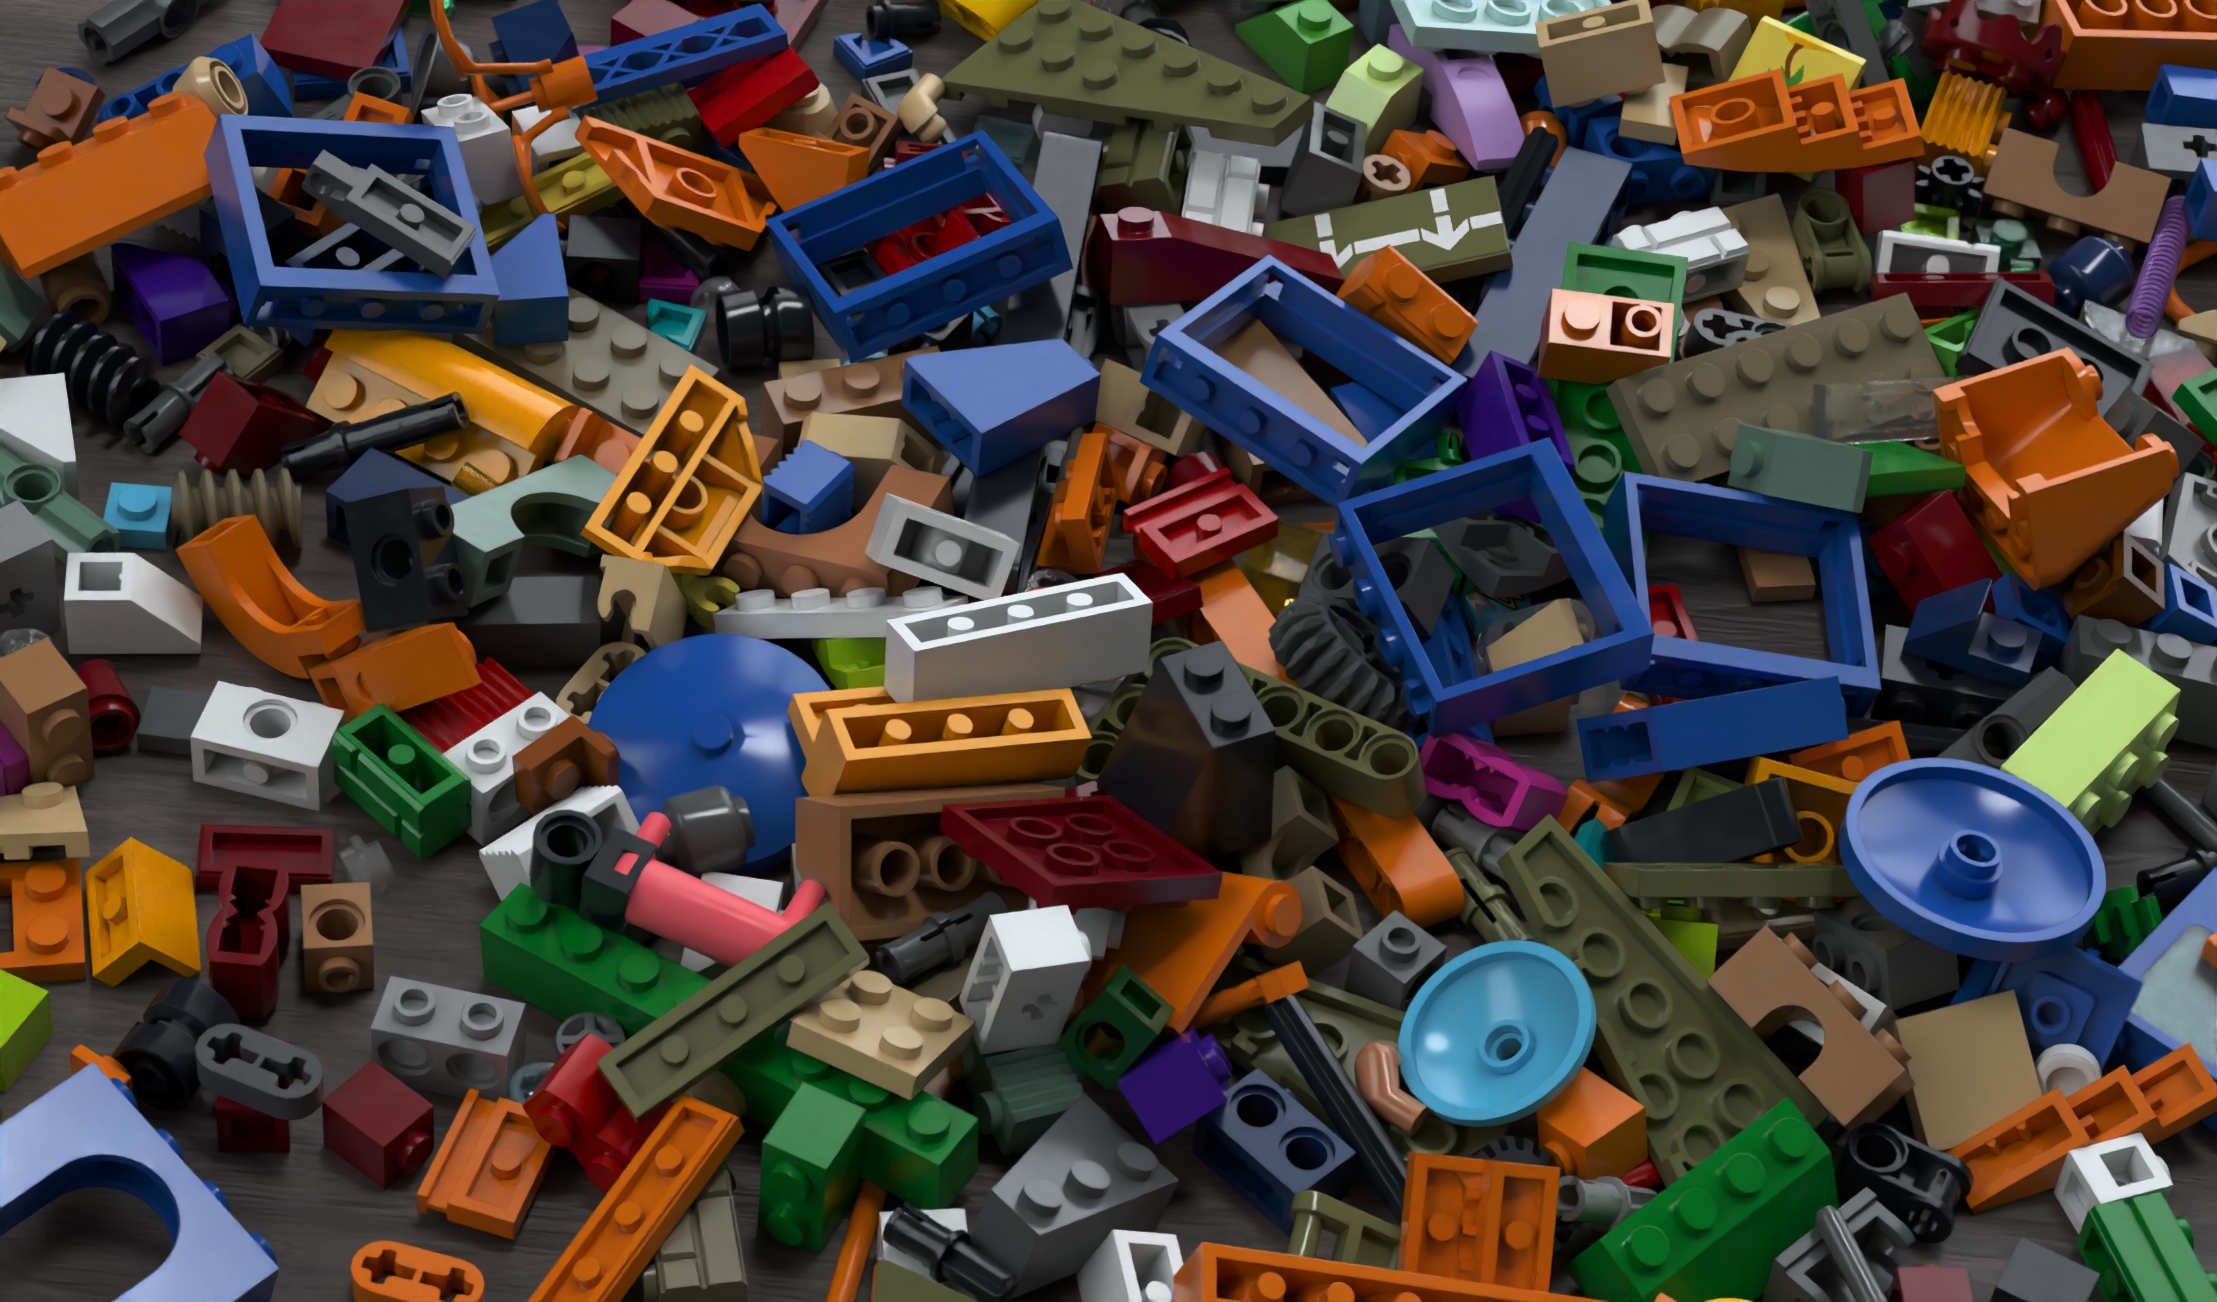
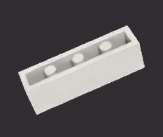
M1118 573L890 619L886 622L884 689L896 703L1064 689L1092 682H1114L1125 675L1148 671L1153 602L1124 573Z

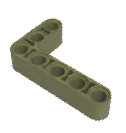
M1171 637L1161 639L1150 646L1148 671L1126 675L1088 725L1092 740L1078 771L1074 774L1077 786L1094 780L1098 784V776L1160 658L1200 647V645L1186 639ZM1235 661L1276 729L1275 769L1280 770L1287 765L1319 788L1390 818L1405 817L1414 813L1423 805L1427 796L1426 783L1418 747L1412 738L1400 731Z

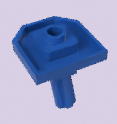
M2071 946L2058 954L2042 959L2017 962L2002 961L1986 996L2008 990L2015 991L2034 1065L2037 1058L2046 1049L2058 1044H2074L2087 1049L2095 1056L2102 1073L2146 981L2099 959L2101 952L2097 949L2089 947L2084 952Z

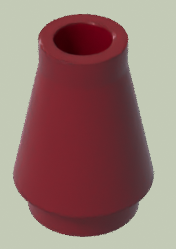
M105 659L87 661L79 668L77 675L86 685L88 691L92 747L100 751L120 749L126 746L136 733L141 719L139 708L119 679L116 668L110 661Z

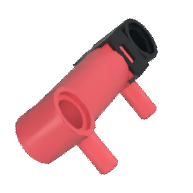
M571 809L557 810L545 815L537 823L533 833L529 878L531 887L539 897L557 905H574L580 902L579 916L622 935L628 924L631 923L731 968L818 909L826 895L824 887L819 882L804 880L783 915H780L656 860L657 850L671 829L669 819L659 812L649 813L635 835L614 826L603 845L601 829L595 820L585 813Z

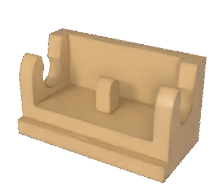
M602 554L600 568L604 576L598 596V611L603 620L608 622L614 613V601H617L626 616L621 642H629L636 645L639 635L642 634L651 650H654L665 644L682 639L690 606L666 565Z

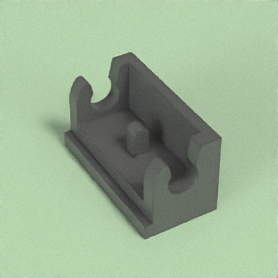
M1866 1187L1838 1210L1841 1211L1880 1288L1886 1296L1896 1268L1914 1266L1901 1250L1895 1248L1888 1241L1886 1235L1891 1237L1895 1244L1903 1249H1906L1915 1242V1238L1910 1229L1876 1200L1877 1195ZM1817 1226L1774 1259L1762 1298L1763 1302H1856Z

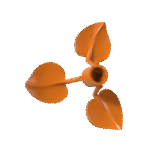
M429 0L431 15L440 42L461 81L467 80L466 75H470L475 96H478L503 122L508 109L533 101L536 102L539 113L551 110L552 113L522 135L511 136L516 171L531 214L536 220L540 215L550 213L544 205L532 179L531 144L535 138L554 124L570 119L568 110L598 101L584 56L581 55L553 65L550 58L536 63H474L453 37L450 24L444 12L443 0ZM539 74V76L528 79L530 91L502 100L488 87L482 75ZM556 220L558 233L565 231L567 228Z

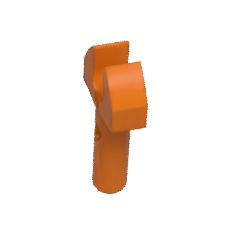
M1300 961L1258 975L1239 984L1235 988H1227L1207 996L1186 1028L1193 1025L1196 1030L1310 987Z

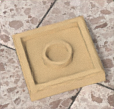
M2014 990L1999 992L1885 1023L1887 1032L1912 1058L1903 1068L1916 1084L1904 1097L1916 1141L1937 1151L1953 1148L2042 1097Z

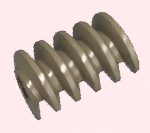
M281 468L279 470L275 485L269 487L262 469L254 470L248 487H243L236 469H229L222 488H217L210 470L202 471L197 488H191L184 470L176 472L171 491L173 549L176 547L180 533H184L187 541H190L224 518L253 514L258 518L274 549H277L284 530H288L295 548H303L301 484L300 486L294 485L288 468Z

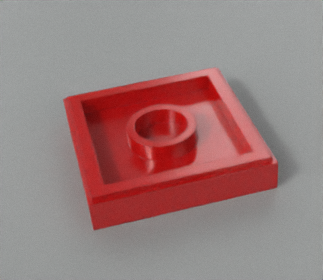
M789 46L785 50L728 66L687 94L701 116L703 127L722 148H727L739 140L741 133L758 128L819 88L820 82L806 62Z

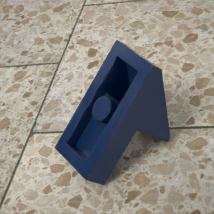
M1985 578L1920 600L1902 651L2022 689L2026 685L2044 631L1983 612L1993 581L1991 578Z

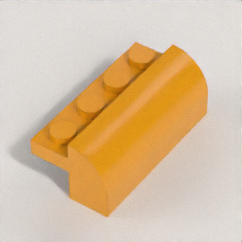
M338 329L333 330L324 345L333 354L305 406L335 423L349 421L350 424L415 404L425 403L452 392H458L468 409L470 418L467 420L470 424L468 431L439 437L394 453L476 495L541 470L545 461L556 464L554 463V457L558 451L557 440L560 432L569 420L576 418L581 409L579 406L433 333L413 330L367 331Z
M884 686L793 694L787 709L807 761L801 781L810 796L1069 779L1078 771L1092 740V736L1070 688L896 703L885 691Z

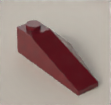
M1142 207L1124 208L1116 214H1100L1086 247V254L1110 306L1205 300L1268 254L1328 292L1339 291L1345 282L1331 254L1161 211H1151ZM1270 273L1269 279L1267 281L1268 284L1272 283L1274 280H1277L1281 284H1284L1285 282L1273 273Z

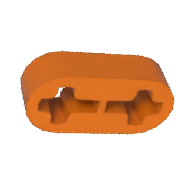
M384 1240L367 1244L359 1249L352 1259L351 1291L356 1302H444L441 1300V1297H447L452 1289L464 1291V1294H457L453 1302H485V1282L482 1273L475 1265L462 1259ZM384 1270L395 1273V1276H388L384 1284L372 1282V1279H379Z

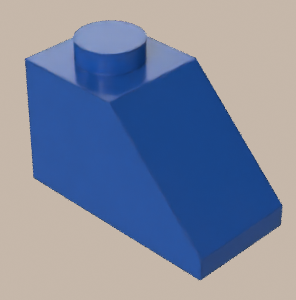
M555 213L542 214L490 257L500 293L488 320L491 321L495 346L568 341L569 294Z

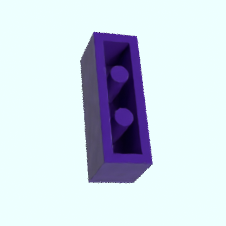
M1489 351L1456 406L1472 461L1550 437L1569 475L1571 474L1576 465L1546 378L1537 377L1538 368L1495 351ZM1530 497L1491 509L1498 515L1508 519H1515L1518 516L1540 524L1542 521Z

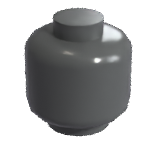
M712 785L671 796L662 805L661 813L671 822V829L657 850L659 862L664 864L672 863L675 869L701 879L702 873L705 872L724 873L738 869L745 861L747 849L755 846L754 827L745 800L742 796L732 797L729 791L722 786Z

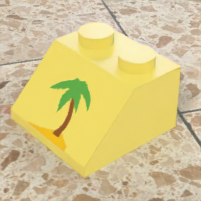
M1765 15L1760 20L1729 81L1782 68L1786 86L1789 87L1843 73L1847 90L1850 92L1858 90L1867 60ZM1822 171L1789 173L1812 182Z

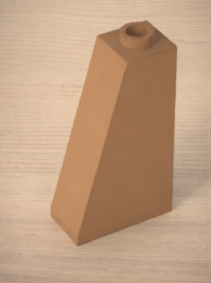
M1254 318L1211 350L1363 448L1368 445L1360 432L1258 318ZM1215 431L1236 484L1244 483L1265 505L1319 498ZM1339 459V463H1341L1347 468L1351 467L1350 465L1346 464L1345 462Z

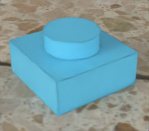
M111 482L103 520L120 531L121 547L167 550L172 527V487Z

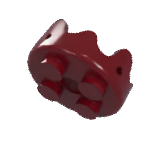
M1951 0L1945 12H1941L1940 9L1931 6L1919 43V48L1923 55L1935 63L1933 72L1941 76L1943 72L1949 70L1953 76L1960 73L1963 79L1971 77L1973 81L1982 80L1986 85L1993 83L1996 89L2004 86L2007 91L2006 98L2018 99L2021 91L2039 92L2051 88L2054 85L2065 51L2061 50L2063 31L2059 24H2044L2035 39L2027 41L2020 32L2018 18L2013 14H2004L1993 20L1978 18L1976 0Z

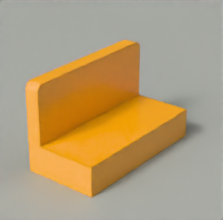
M130 837L85 872L92 974L94 978L115 987L151 959L188 978H191L201 970L193 877L189 867Z

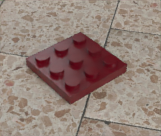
M1110 795L945 804L942 809L939 830L963 847L962 851L965 855L982 861L997 872L999 879L1003 883L1019 888L1034 899L1039 909L1068 905L1071 915H1075L1077 909L1101 907L1115 912L1131 911L1133 906L1138 904L1157 903L1166 907L1182 908L1186 907L1191 900L1218 899L1223 876L1222 872Z

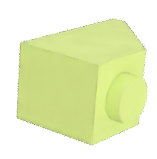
M1379 43L1344 71L1325 104L1326 107L1367 124L1364 160L1368 156L1375 155L1383 148L1394 129L1404 131L1415 122L1424 74L1422 67Z

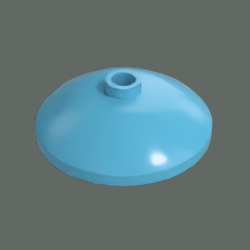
M1505 940L1471 949L1455 957L1436 971L1424 983L1410 1003L1398 1038V1053L1401 1057L1400 1069L1403 1078L1419 1102L1426 1105L1432 1114L1450 1123L1469 1127H1490L1526 1117L1556 1098L1571 1083L1583 1066L1590 1052L1596 1029V1007L1591 989L1579 969L1570 959L1561 952L1544 944L1524 940ZM1518 1052L1515 1056L1508 1059L1512 1054Z

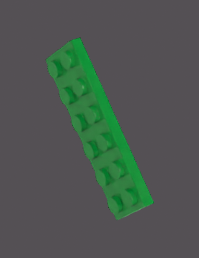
M1568 241L1562 290L1674 304L1672 347L1669 364L1674 362L1688 257ZM1547 378V383L1576 465L1570 476L1605 540L1602 509L1623 472L1644 475L1605 390L1615 380L1601 384H1590ZM1641 530L1644 560L1646 561L1650 531Z

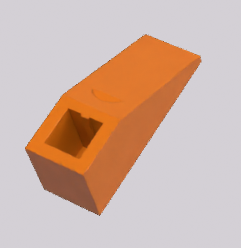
M454 622L371 634L363 638L360 645L350 652L334 659H324L307 669L324 705L345 711V724L377 704H385L394 713L468 689L482 682L474 666L477 661L475 650L466 635L457 630Z

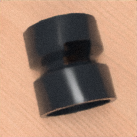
M804 284L768 287L764 297H758L752 289L717 293L715 300L716 333L721 360L727 371L761 367L765 357L772 356L778 365L779 362L813 359L815 348L813 316L808 292Z
M178 977L167 981L144 1012L143 1023H135L111 1057L119 1061L132 1077L133 1095L158 1109L178 1111L186 1108L202 1086L197 1075L195 1050L199 1037L207 1029L216 1025L229 1023L241 1025V1021L230 1003L214 989L194 979Z

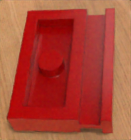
M1225 467L1123 510L1122 529L1127 534L1133 532L1139 538L1138 545L1175 582L1277 538L1279 517L1244 483L1237 485L1231 479L1232 472Z

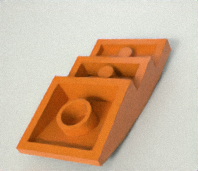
M1782 68L1669 97L1684 164L1742 172H1814L1866 167L1926 155L1904 78L1848 92L1843 73L1787 87Z

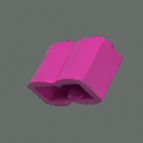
M1429 732L1419 753L1427 791L1436 796L1463 803L1472 815L1493 826L1527 834L1548 814L1557 821L1569 796L1561 783L1550 774L1516 763L1506 751L1492 743L1454 732L1433 739Z

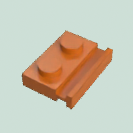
M469 1088L417 1192V1211L425 1214L428 1213L429 1209L447 1214L448 1221L514 1240L558 1146L548 1143L537 1133L534 1123L524 1111L522 1103L499 1097L497 1102L480 1098V1091Z

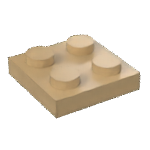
M860 970L812 1003L792 1020L786 1045L911 1100L970 1045L976 1020L954 1011L949 1004L942 1000L924 998L894 985L888 977L881 973Z

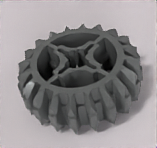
M1309 589L1292 602L1290 601L1277 615L1278 619L1269 628V643L1274 651L1276 661L1285 667L1286 676L1293 680L1300 689L1402 733L1407 732L1419 719V717L1414 718L1407 707L1402 686L1404 680L1397 666L1388 667L1382 657L1377 638L1379 631L1377 625H1373L1363 617L1360 611L1350 608L1345 600L1335 599L1327 592Z

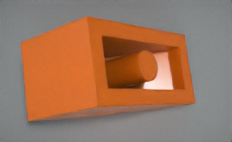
M759 127L741 133L738 144L783 212L792 210L867 178L871 150L869 148L766 127Z
M1583 1066L1571 1083L1556 1098L1537 1110L1539 1150L1544 1148L1552 1155L1546 1164L1547 1166H1561L1566 1176H1575L1578 1179L1592 1181L1602 1176L1621 1178L1648 1159L1645 1106Z

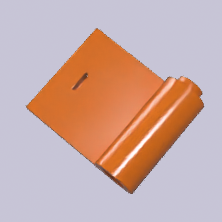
M1222 872L1223 876L1218 899L1191 900L1186 907L1182 908L1166 907L1157 903L1134 905L1131 911L1126 912L1119 949L1106 947L1103 961L1092 959L1090 970L1087 972L1089 977L1080 985L1085 994L1083 995L1084 1003L1078 1013L1124 964L1175 1009L1160 1032L1180 1036L1242 942L1280 948L1287 945L1294 938L1302 921L1301 898L1296 888L1285 881Z

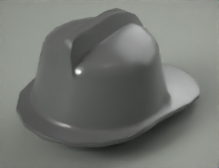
M432 17L427 21L423 29L414 62L411 91L412 103L410 107L414 118L415 115H422L421 110L437 107V102L446 96L469 94L475 97L470 75H466L467 80L461 81L448 60ZM453 35L469 59L474 63H481L474 54L473 46L466 40Z

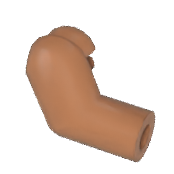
M1369 1043L1361 1049L1354 1063L1356 1088L1373 1114L1408 1136H1413L1426 1120L1429 1108L1400 1090L1398 1065H1401V1057L1397 1049L1387 1043Z

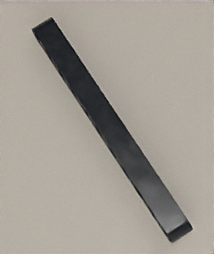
M1044 131L1033 188L1059 217L1074 269L1010 296L1000 345L1061 338L1065 342L1067 341L1099 176L1103 139ZM1046 444L979 478H976L974 475L972 477L964 520L1005 534L1020 544L1001 597L1018 593ZM951 589V596L967 595ZM968 595V600L975 598L973 596Z

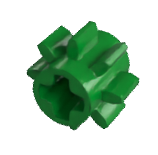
M2135 884L2105 891L2093 924L2082 937L2084 948L2101 944L2105 960L2131 954L2150 935L2149 930L2156 929L2163 922L2156 896L2140 900Z

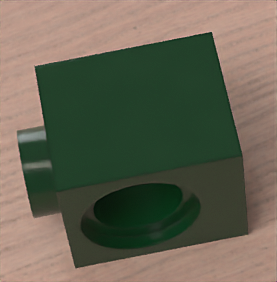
M1123 964L1072 1020L1055 1045L1065 1053L1067 1061L1076 1072L1085 1078L1095 1079L1108 1090L1158 1036L1175 1009ZM1104 1022L1116 1027L1122 1034L1124 1041L1113 1040L1102 1032L1099 1023Z

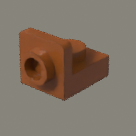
M48 66L25 111L22 112L9 107L4 118L20 132L17 140L38 153L49 146L65 141H70L72 146L83 141L106 95L97 86Z
M571 715L512 756L516 801L533 815L555 800L567 797L584 780L592 787L596 785L598 787L602 785L605 787L617 785L620 788V755L617 747L605 733L601 731L594 732L574 715Z

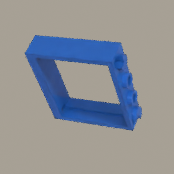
M230 114L218 115L204 153V159L244 326L367 331L413 330L427 333L483 334L500 293L454 127ZM324 149L348 165L365 170L372 163L388 174L427 175L435 202L475 225V229L478 231L469 248L453 268L454 274H449L446 279L435 273L274 267L250 167L309 170L312 163ZM268 297H274L272 302H266ZM459 304H463V308H464V309H457V308H458Z
M983 129L765 220L782 271L792 284H804L808 292L812 312L851 364L1074 269L1059 217ZM979 146L982 158H978L976 154L963 158V152ZM986 193L990 195L1013 223L839 298L814 267ZM795 223L797 229L788 232L785 227ZM862 311V317L853 321L849 318L850 315Z
M1268 254L1157 333L1139 382L1336 508V503L1366 493L1449 425L1468 379ZM1270 273H1273L1277 277L1284 280V284H1281L1277 280H1274L1272 283L1268 284L1267 281L1269 279ZM1254 318H1258L1407 412V414L1363 448L1211 350ZM1441 379L1446 383L1442 385L1439 383V380ZM1339 459L1345 462L1346 464L1350 465L1351 467H1345L1344 465L1338 462Z
M1550 437L1336 503L1335 534L1328 535L1333 558L1339 568L1348 567L1354 579L1353 593L1359 611L1365 618L1373 617L1379 629L1377 638L1382 657L1388 667L1397 666L1404 680L1402 686L1407 707L1414 718L1422 716L1433 739L1649 670L1654 631ZM1530 497L1598 625L1603 638L1443 688L1372 546Z
M1623 472L1602 509L1605 542L1650 626L1651 618L1641 530L1818 558L1831 662L1654 634L1649 670L1619 679L1620 690L1695 700L1838 675L1841 695L1846 705V716L1863 718L1880 693L1881 683L1857 513L1760 493L1716 487L1705 483L1697 484L1655 477L1649 474L1642 475ZM1833 522H1839L1837 527L1833 526Z

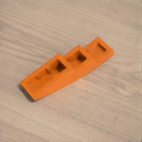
M2187 1043L2133 1075H2130L2125 1065H2122L2067 1098L2064 1097L2058 1087L1946 1151V1153L1956 1156L1971 1169L1974 1176V1184L1970 1194L1965 1199L1975 1214L2055 1187L2070 1150L2138 1132L2142 1133L2149 1146L2215 1113L2217 1111V1084L2191 1044Z

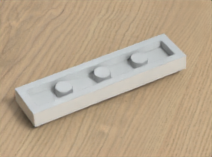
M928 586L904 591L902 593L903 597H886L884 588L871 587L850 591L846 594L847 598H830L829 589L816 588L791 594V598L775 599L774 590L761 589L736 595L737 603L713 614L716 634H735L757 639L886 637L887 620L969 604L968 595L942 596L941 587Z

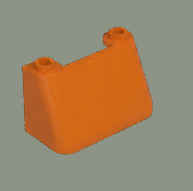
M2069 347L1932 390L1942 458L1966 466L1964 487H1960L1956 501L1964 514L2034 591L2058 584L2066 579L2123 530L2172 491L2173 478L2179 476L2178 458L2174 448L2168 441L2162 442L2155 434L2148 433L2136 438L2134 451L2098 414L2097 401L2103 397L2100 377L2092 365L2085 366Z

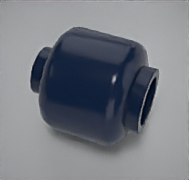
M2087 236L2078 240L2055 258L2047 269V273L2050 274L2055 284V305L2053 307L2069 317L2073 315L2089 323L2104 317L2124 301L2132 291L2134 264L2128 252L2112 239Z

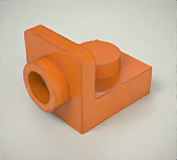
M582 407L576 418L569 420L560 432L557 440L558 451L554 457V463L582 454L618 476L642 439Z

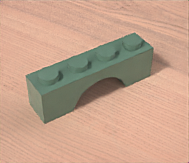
M578 454L451 505L454 515L453 536L458 563L464 572L467 583L465 595L467 607L471 608L510 590L522 547L539 546L555 548L585 558L604 551V549L581 536L580 533L610 489L617 475L586 456Z

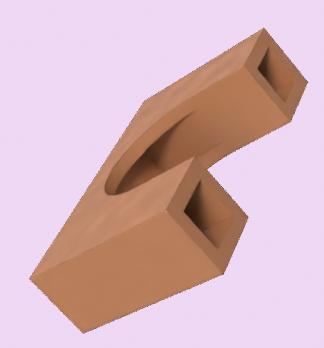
M751 434L763 481V476L770 475V470L778 468V462L782 461L779 440ZM891 465L865 507L854 518L836 528L814 534H787L774 531L760 524L761 490L709 575L696 576L700 578L725 577L735 582L741 588L751 590L770 589L774 590V595L791 598V594L816 588L829 589L830 598H847L846 594L850 591L871 587L884 588L886 597H903L902 593L916 588L922 578L879 564L865 554L886 492L955 517L950 477Z

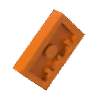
M1088 433L1081 435L1076 458L1069 459L1067 462L1066 480L1059 481L1056 486L1037 560L1038 569L1042 575L1099 574L1120 485L1106 433Z

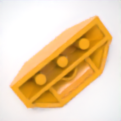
M691 364L580 535L613 556L665 564L670 573L708 576L762 490L763 481L755 444L746 422L748 412L745 398Z

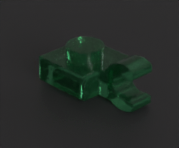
M2011 219L1998 221L1974 220L1970 234L1971 244L1981 243L2001 246L1997 272H2038L2041 255L2030 221H2015Z

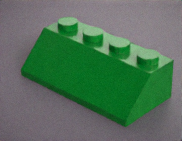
M1787 1096L1563 1267L1589 1299L1609 1302H1654L1661 1292L1677 1302H1706L1720 1298H1737L1753 1301L1764 1293L1774 1259L1816 1227V1212L1829 1205L1839 1209L1831 1151Z

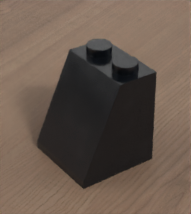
M1223 640L1160 658L1098 776V785L1101 788L1102 795L1112 796L1203 860L1271 841L1276 729Z

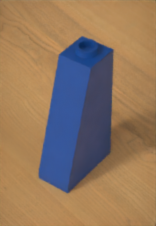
M1838 675L1576 720L1587 783L1677 770L1849 739L1846 724V705L1841 695Z

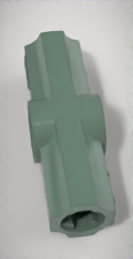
M0 444V508L20 500L53 538L54 555L56 558L67 565V553H116L121 548L120 531L62 490L60 474L53 467L45 463H26Z

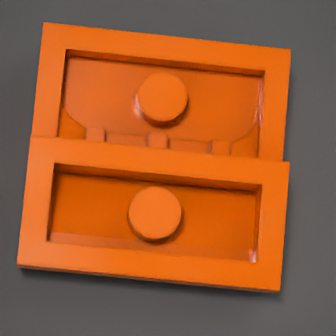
M1408 1151L1397 1270L1549 1293L1561 1167Z

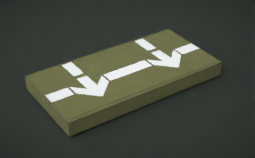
M1494 175L1264 224L1266 238L1331 254L1344 280L1347 279L1360 260L1371 254L1374 255L1376 251L1388 244L1435 284L1514 268ZM1332 291L1330 293L1336 295L1338 291Z

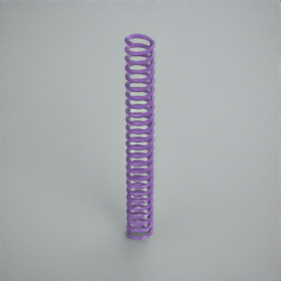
M2182 195L2169 198L2163 205L2125 316V326L2128 332L2141 339L2150 338L2158 332L2191 231L2190 224L2182 207L2185 196Z

